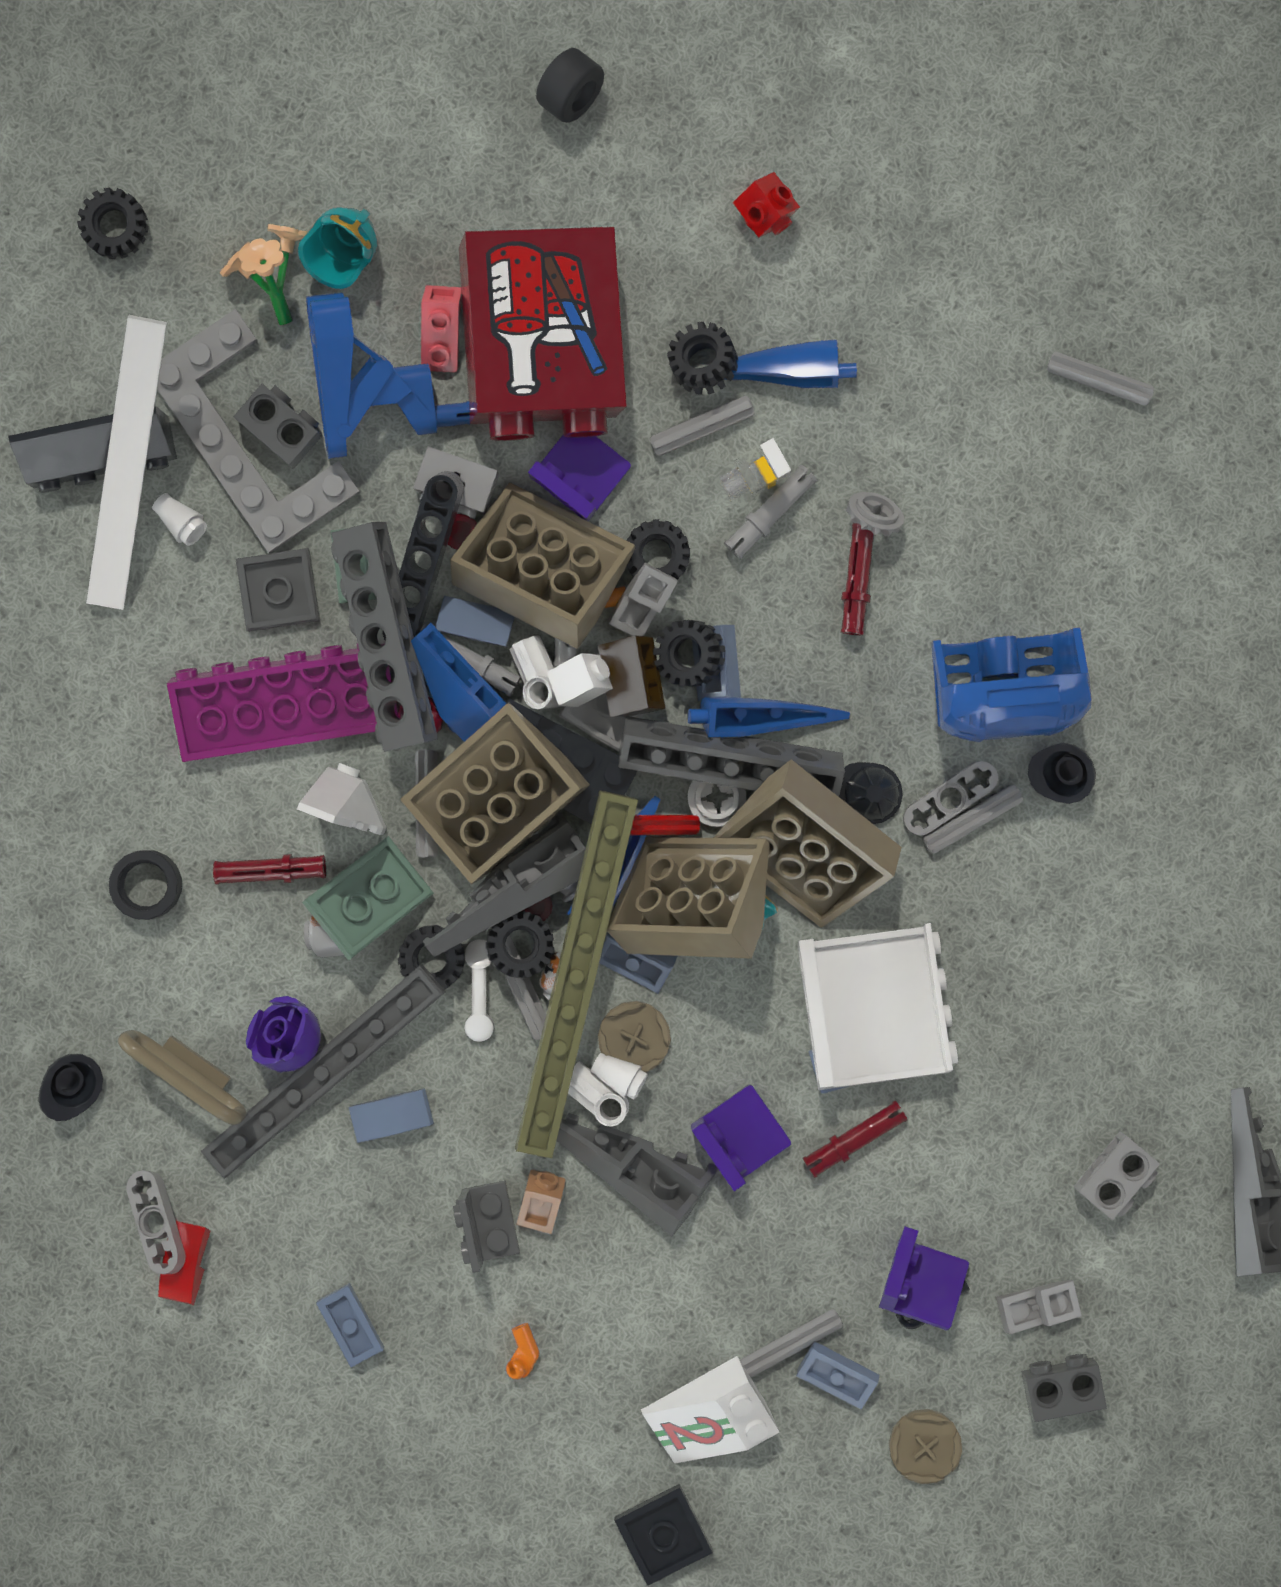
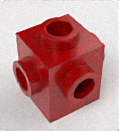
M775 172L755 180L732 202L743 216L746 225L754 231L758 238L770 232H773L775 236L783 232L793 223L790 217L800 208L793 198L791 190L782 183Z

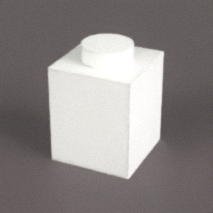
M581 653L546 672L559 706L579 707L613 689L609 680V668L600 655Z

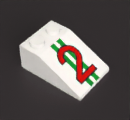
M738 1356L641 1409L643 1416L674 1464L747 1451L779 1433L767 1403Z

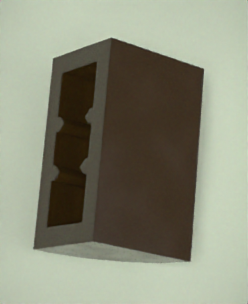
M635 635L597 645L601 659L605 661L609 668V680L613 689L606 692L610 717L633 716L666 709L659 668L656 667L654 662L657 660V656L653 655L655 648L653 637Z

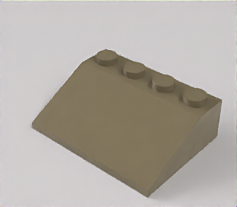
M509 482L450 559L452 585L578 649L597 623L635 550V545Z
M507 703L400 800L466 879L473 884L488 875L590 784L557 747L513 705Z
M792 759L770 775L713 837L766 838L769 841L766 886L821 928L895 876L902 848Z
M645 838L633 868L623 885L610 918L607 932L627 954L752 959L764 922L769 841L766 838Z

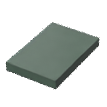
M388 836L302 903L345 957L350 960L433 895L434 892Z

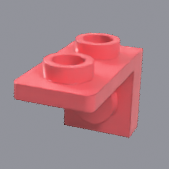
M426 285L421 301V364L428 363L430 371L455 373L458 370L459 313L462 305L461 287Z

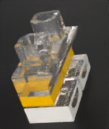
M774 438L760 445L759 453L761 458L751 464L744 459H735V469L720 477V484L730 502L747 492L752 499L790 477L791 469Z

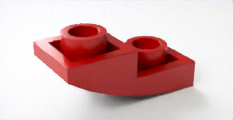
M176 1221L185 1251V1263L177 1273L160 1274L158 1297L194 1305L205 1269L200 1267L211 1231L203 1226ZM165 1251L162 1263L168 1264V1259L173 1257L171 1251Z

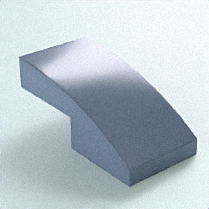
M425 1088L349 1107L357 1143L434 1124Z

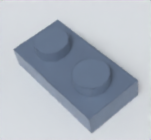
M350 1283L316 1302L350 1367L383 1351L384 1345Z
M815 1341L799 1365L796 1375L859 1409L863 1408L879 1381V1374Z

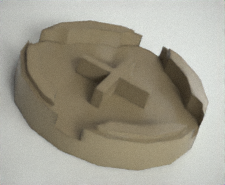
M639 1001L624 1002L612 1008L601 1021L598 1033L601 1053L642 1066L641 1070L646 1073L662 1062L671 1042L669 1025L663 1014L652 1005Z
M930 1409L914 1410L901 1417L893 1427L889 1439L890 1457L897 1470L908 1480L920 1484L937 1483L943 1480L951 1471L953 1472L958 1466L962 1454L961 1436L954 1423L943 1413Z

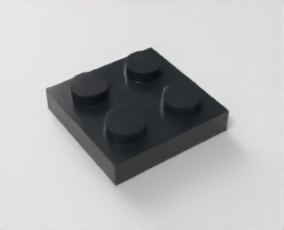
M680 1484L614 1517V1521L647 1586L713 1553V1548Z

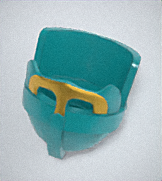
M341 207L329 209L317 219L312 229L300 241L298 246L299 259L306 271L315 280L331 288L344 289L350 287L364 267L370 263L377 249V238L374 226L369 219L370 213L368 210L363 208L362 211L354 208Z

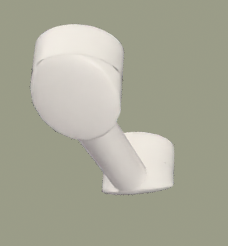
M476 939L470 942L464 954L465 961L472 967V1014L466 1020L464 1029L467 1036L477 1042L489 1039L494 1032V1021L486 1013V967L490 965L491 961H489L487 956L488 952L485 943L487 940Z

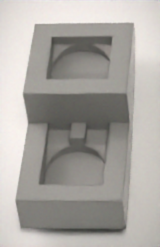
M644 563L619 599L608 618V623L632 636H643L656 612L660 613L678 580Z
M1073 1280L1055 1282L996 1297L1004 1332L1007 1334L1017 1333L1042 1324L1052 1326L1082 1316Z

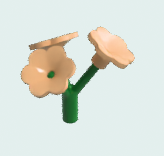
M268 224L267 231L281 238L280 243L277 240L266 242L261 238L255 239L251 243L247 242L240 251L230 258L220 274L223 277H227L232 272L239 271L245 278H251L269 295L279 325H285L293 321L283 293L289 253L293 254L295 241L303 239L308 232L291 227ZM279 266L277 282H275L272 274L274 267Z

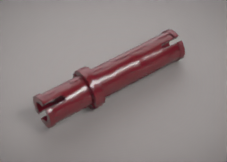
M858 523L852 524L846 591L842 592L841 600L844 601V612L840 633L863 636L866 605L871 600V595L868 594L874 534L868 529L862 530L861 525Z
M284 854L282 858L215 861L213 864L215 885L284 880V883H293L294 879L326 878L327 874L325 855L293 858L292 854Z
M893 1101L892 1104L841 1136L836 1137L834 1135L830 1137L828 1144L808 1156H804L802 1159L807 1167L818 1160H822V1162L809 1169L813 1177H818L819 1174L841 1160L843 1163L850 1160L849 1155L860 1150L901 1123L908 1121L903 1111L889 1119L890 1115L901 1109L897 1101Z

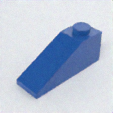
M432 623L427 625L411 640L439 716L447 723L449 729L465 742L506 705V702Z

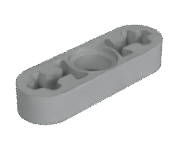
M983 761L970 764L910 804L903 813L905 828L915 835L930 833L990 793L998 783L996 769L990 763ZM976 768L981 772L987 770L990 774L986 778L988 785L984 788L981 784L970 788L969 791L974 796L968 799L966 790L957 783V780L963 777L964 784H967L975 778L973 771ZM949 787L956 789L960 794V802L953 809L943 807L940 802L941 792ZM932 797L935 807L944 816L937 819L936 813H933L926 818L927 826L925 828H922L920 825L913 827L910 822L914 819L912 812L915 809L919 812H925L931 808L926 801Z
M137 1171L128 1179L126 1190L147 1263L150 1269L157 1274L177 1273L185 1263V1251L164 1181L156 1172ZM143 1180L152 1184V1187L147 1189V1194L140 1193L139 1188L144 1185ZM150 1201L158 1202V1205L143 1207L144 1204H150ZM154 1212H159L164 1219L163 1227L157 1233H153L148 1226V1219ZM168 1237L167 1241H161L162 1244L154 1243V1239H164ZM165 1251H171L173 1256L168 1259V1264L160 1262V1257L165 1255Z

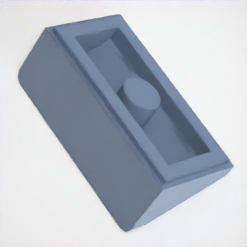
M444 596L435 627L441 633L508 648L514 616L496 607Z
M734 625L713 626L715 628L714 633L720 634L723 639L719 641V645H724L726 652H720V658H725L724 665H718L717 668L721 672L718 676H711V682L702 683V686H696L698 701L705 697L741 698ZM692 639L695 666L701 658V648Z
M607 933L599 963L658 994L678 956L627 954L614 938Z

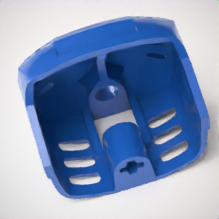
M1072 628L1057 634L1026 638L1003 636L987 638L978 642L941 644V640L931 642L938 726L951 736L974 742L1034 735L1051 736L1079 722L1091 708L1090 677L1080 628ZM1051 647L1053 649L1051 656L1028 659L1024 654L1030 648ZM950 655H967L969 663L957 666L947 665L945 657ZM1052 665L1055 668L1053 674L1046 676L1029 677L1026 674L1028 667ZM968 673L971 676V680L969 683L962 684L948 683L947 675ZM1017 675L1015 679L982 681V678Z

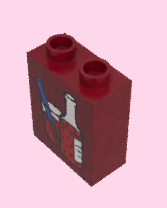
M615 227L465 231L458 249L470 424H489L490 440L515 441L533 438L534 422L563 420L564 437L584 438L607 434V418H616L627 407Z

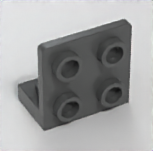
M506 1180L462 1189L459 1199L456 1200V1205L453 1206V1212L457 1228L463 1227L465 1235L463 1236V1242H461V1252L464 1264L471 1263L472 1273L481 1271L483 1261L520 1254Z

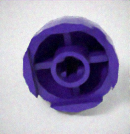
M289 996L276 997L269 1001L273 1005L265 1011L259 1009L254 1015L247 1030L246 1046L252 1051V1059L263 1067L280 1073L295 1071L307 1065L315 1056L320 1046L322 1035L320 1024L315 1014L301 1001Z

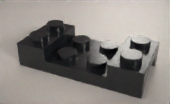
M508 699L507 703L513 705L557 747L590 784L565 806L564 810L592 824L600 790L625 796L637 771L619 768V755Z

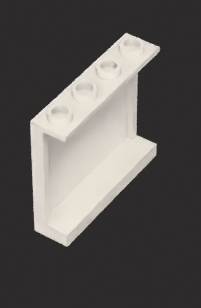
M931 923L918 928L820 941L808 939L798 942L818 1090L944 1074L953 1071L952 1064L958 1063V1055L955 1041L949 1042L947 1027L952 1026V1016L949 1004L943 1005L941 990L947 989L944 969L937 968L935 954H941V945L938 932H932Z

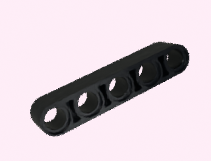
M450 471L440 472L428 480L399 572L403 594L407 586H413L421 595L419 603H412L407 600L404 594L414 637L421 632L420 629L423 627L463 495L464 485L461 478ZM439 480H444L452 486L453 494L450 499H444L438 495L436 484ZM427 516H435L440 520L442 524L440 534H433L426 528ZM417 551H423L430 556V568L424 569L417 565L415 561ZM382 631L384 640L386 641V634L384 631Z

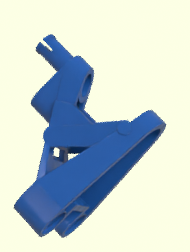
M343 293L306 296L310 338L328 459L347 457L346 438L351 436L370 406L397 403L417 435L435 434L439 427L472 425L470 424V414L457 415L469 412V401L435 406L431 372L428 363L393 367L386 357L378 355L354 335L349 298L344 297ZM354 343L371 357L351 381Z

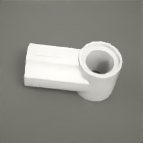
M535 635L513 644L509 650L524 682L522 694L526 704L533 709L561 707L558 705L546 673L554 667L540 635ZM545 685H546L547 688H548V697H547V699H546L545 696H544V687H545Z
M581 1061L576 1063L568 1094L593 1113L601 1124L615 1126L621 1123L629 1111L627 1097L625 1099L600 1080L597 1075L591 1073V1070ZM609 1098L617 1100L621 1105V1114L616 1117L607 1116L602 1109L603 1101Z

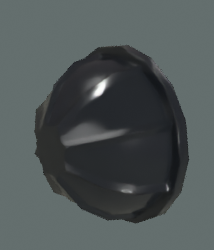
M1059 743L1039 751L1032 757L1028 765V778L1037 793L1056 802L1071 804L1080 802L1091 793L1095 785L1096 769L1086 751L1074 744Z
M869 762L851 763L844 767L845 773L839 798L872 824L883 823L895 815L901 806L903 797L902 785L895 772L885 765Z
M67 1054L58 1058L53 1064L48 1066V1070L41 1083L38 1097L41 1111L48 1118L55 1121H67L87 1110L97 1100L102 1091L103 1076L99 1065L92 1058L84 1054Z

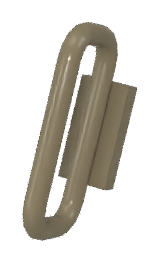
M127 1030L120 1034L118 1044L122 1050L209 1113L231 1125H237L246 1118L245 1107L236 1098L223 1090L231 1077L174 1036H170L162 1047L153 1039L136 1030Z

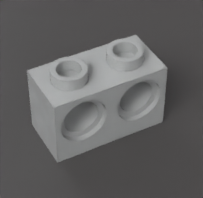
M1119 1131L1073 1187L1111 1220H1114L1117 1215L1121 1217L1128 1212L1134 1203L1132 1197L1141 1187L1145 1189L1154 1181L1158 1174L1156 1169L1160 1163ZM1130 1155H1137L1139 1159L1137 1168L1132 1172H1124L1123 1161ZM1113 1183L1115 1185L1113 1197L1108 1200H1101L1099 1198L1100 1188L1104 1184Z

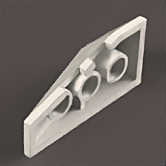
M339 763L337 769L327 767L297 807V810L328 822L350 828L355 827L366 832L367 829H370V832L383 835L387 828L366 780L358 777L360 770Z

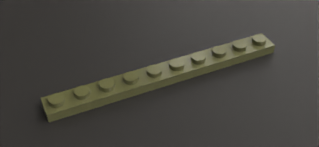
M601 790L599 792L515 1144L516 1152L547 1158L553 1157L638 803L636 798Z

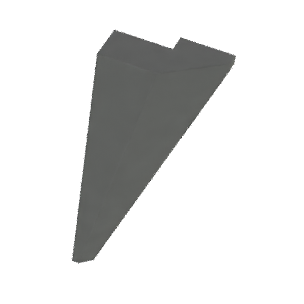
M561 812L557 813L539 834L537 832L527 840L529 844L513 857L508 856L469 894L472 901L459 914L452 911L446 917L448 925L432 938L426 937L423 940L433 957L579 880L586 847Z
M1250 1087L1231 1089L1237 1277L1281 1272V1173L1273 1150H1263L1257 1130L1262 1129L1264 1125L1261 1117L1252 1118L1249 1095L1252 1093Z
M568 1113L566 1119L561 1120L556 1141L673 1237L688 1218L717 1173V1166L709 1163L706 1169L686 1163L687 1154L677 1152L674 1158L665 1156L653 1149V1142L600 1124L597 1131L577 1124L579 1116Z

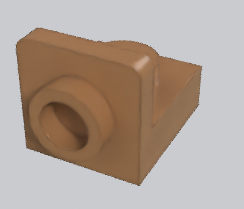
M530 1170L516 1225L552 1234L563 1194L565 1178L558 1177L547 1171Z

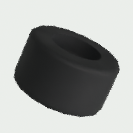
M569 48L560 53L546 68L537 86L536 99L543 108L561 122L570 123L575 121L589 109L600 93L604 82V71L599 64L579 49Z

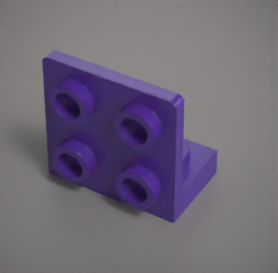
M562 435L541 463L536 461L528 471V474L533 481L576 515L589 521L629 471L631 464L597 436L570 438Z
M751 1084L745 1086L691 1124L692 1132L733 1191L746 1184L745 1177L791 1145V1140Z
M904 1226L879 1308L949 1330L952 1326L969 1262L915 1243L919 1231Z

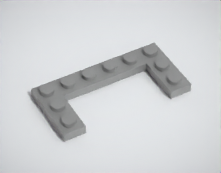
M234 309L162 358L157 390L270 554L359 494L360 491L342 464L337 461L280 501L276 499L198 384V381L257 342V339L241 315Z

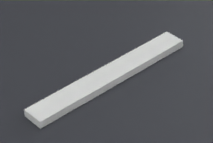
M129 315L127 318L87 604L121 610L125 606L167 322L133 315Z

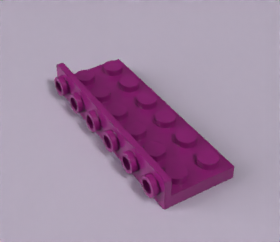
M356 643L357 648L343 650L342 645L327 646L320 649L321 654L306 656V651L290 652L284 654L285 660L270 662L269 656L249 659L248 665L234 667L233 662L219 663L211 666L212 671L198 673L197 668L176 671V677H172L166 684L182 762L375 732L377 721L374 709L370 707L366 696L368 684L365 672L361 670L358 663V643ZM388 665L386 677L392 683L390 665ZM396 702V704H395V714H396L397 717H398V714H399V713H398L397 702Z

